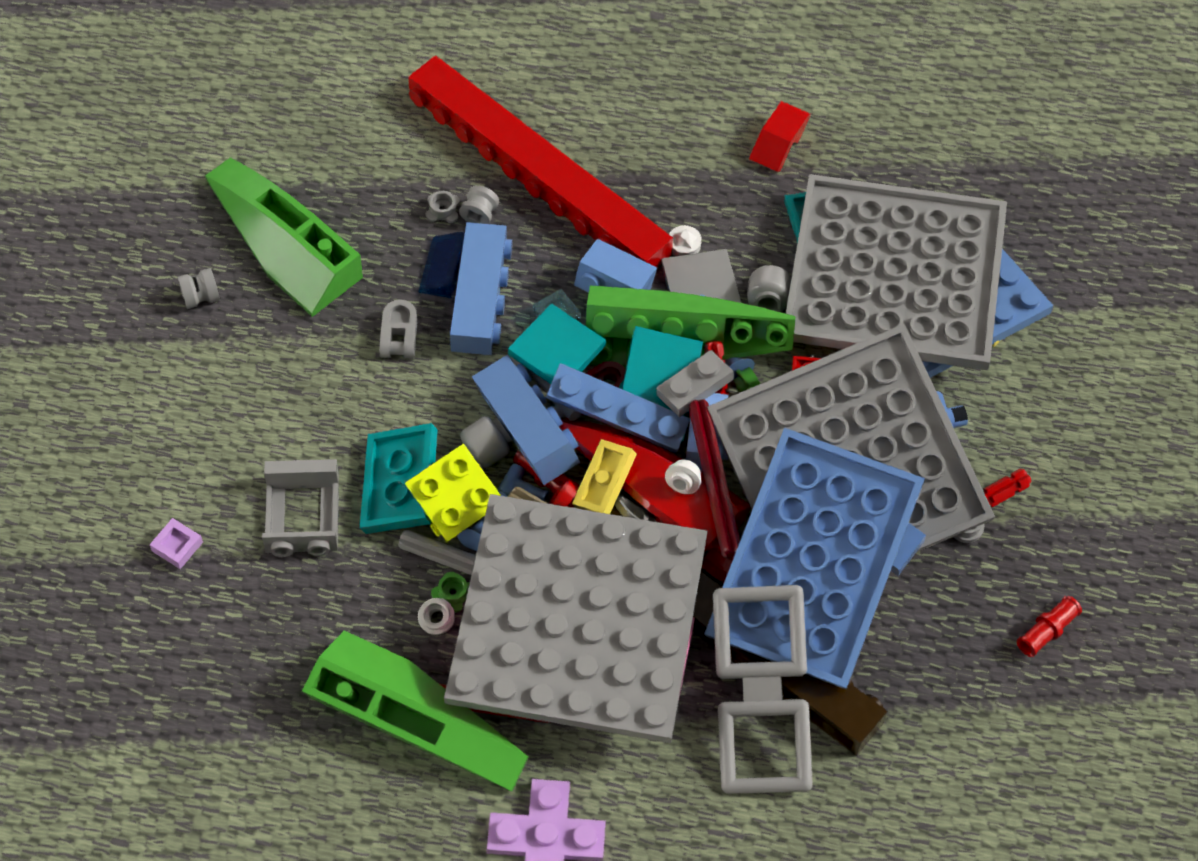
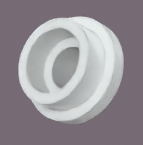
M678 460L668 467L665 473V480L676 492L692 494L700 487L701 472L695 463L689 460Z
M441 598L427 600L418 611L420 626L425 632L432 635L446 633L452 627L455 620L453 607L449 602ZM436 611L443 613V619L439 623H433L430 619L431 615Z

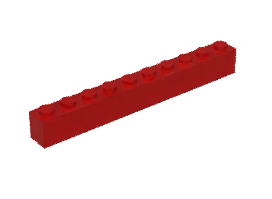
M435 55L408 76L409 96L416 106L427 108L432 112L433 117L439 124H447L455 130L457 137L462 142H470L477 147L485 160H493L500 165L508 178H516L523 183L531 196L535 198L541 197L549 204L554 214L560 217L564 215L573 223L574 228L580 234H588L594 240L604 241L657 268L661 265L662 258H669L672 255L673 237L438 56Z

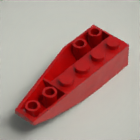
M568 418L561 419L563 424L559 428L562 431L567 428L570 430L579 445L576 449L590 461L601 439L633 449L637 455L622 489L649 512L656 516L655 520L659 523L706 530L707 538L704 551L719 546L703 471L700 470L701 484L696 492L692 494L676 492L667 484L665 473L671 464L678 460H683L682 458L634 435L604 425L578 419L575 421H569ZM729 490L737 529H739L751 508L747 502Z

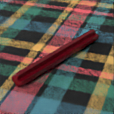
M705 399L693 400L690 402L689 413L721 555L726 559L734 558L740 538L712 417L707 408L709 403Z

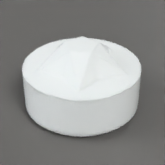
M683 225L674 228L669 235L673 237L672 254L674 256L696 254L700 251L701 235L695 228Z

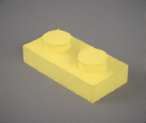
M601 439L572 504L577 509L610 514L637 455L634 450Z

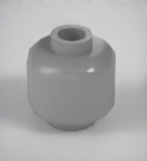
M765 265L753 271L749 278L747 290L749 305L783 312L787 308L791 277L788 272L774 265Z
M483 416L460 433L461 441L484 469L489 468L508 455L510 452L508 443L513 441L497 417L492 420L488 416Z

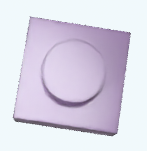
M172 518L151 542L150 548L152 552L181 569L203 541L201 535Z

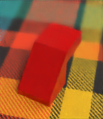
M781 101L761 129L749 159L780 172L793 142H799L811 113Z

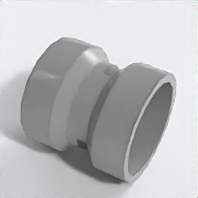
M211 268L200 270L198 275L190 276L185 274L177 277L186 309L197 307L199 302L208 301L212 303L220 300Z

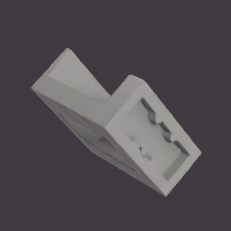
M337 459L265 461L264 475L267 485L265 533H262L265 553H272L278 557H287L292 555L293 552H308L311 555L323 556L328 554L329 551H338L339 472ZM321 488L320 531L284 532L285 489Z

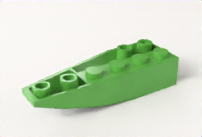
M231 157L205 175L210 187L266 275L312 317L363 278L360 254L315 214L270 180Z
M590 285L586 310V327L606 339V346L588 365L597 366L606 361H614L626 368L635 326L702 341L700 357L705 354V343L711 341H722L724 348L722 360L793 350L795 316L758 306L694 294Z
M343 631L319 656L302 692L317 702L513 792L529 758L469 708L445 704L444 696L446 689L410 660L347 631Z

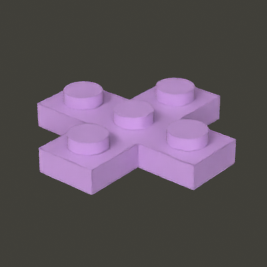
M532 779L529 815L490 813L487 854L525 856V861H564V859L603 861L606 821L567 818L570 782Z

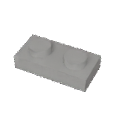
M710 350L656 388L657 396L678 417H681L689 411L690 402L706 399L734 379L733 370Z

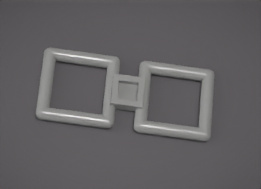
M799 585L718 588L713 593L716 674L721 679L743 678L744 701L723 702L718 706L721 789L726 794L807 792L813 786L809 704L803 699L783 700L782 677L803 676L807 672L803 589ZM789 600L791 661L731 664L728 603ZM794 715L797 776L736 778L733 717Z

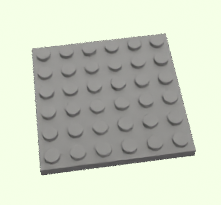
M809 174L786 314L795 316L793 342L845 349L905 324L922 361L988 370L991 359L1007 201Z
M905 324L707 407L751 510H753L783 429L787 428L925 478L909 520L910 524L926 535L924 543L917 552L992 521L995 518Z
M490 494L445 691V704L671 743L707 531Z

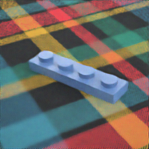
M562 363L559 364L545 397L673 453L678 451L690 421L688 417L683 415L678 417L667 408Z

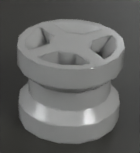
M472 186L467 193L468 200L462 203L459 214L467 222L489 224L492 219L491 212L495 211L499 205V198L487 187Z

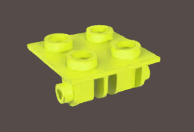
M464 443L404 483L432 521L430 527L437 537L442 535L446 542L485 516L490 494L501 496Z

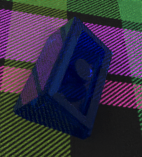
M465 232L433 236L419 293L452 299L460 268Z

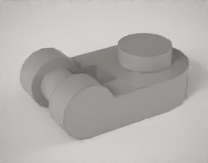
M394 300L385 306L382 314L380 358H391V355H404V359H415L417 313L416 308L409 301ZM392 335L405 336L404 342L392 341Z

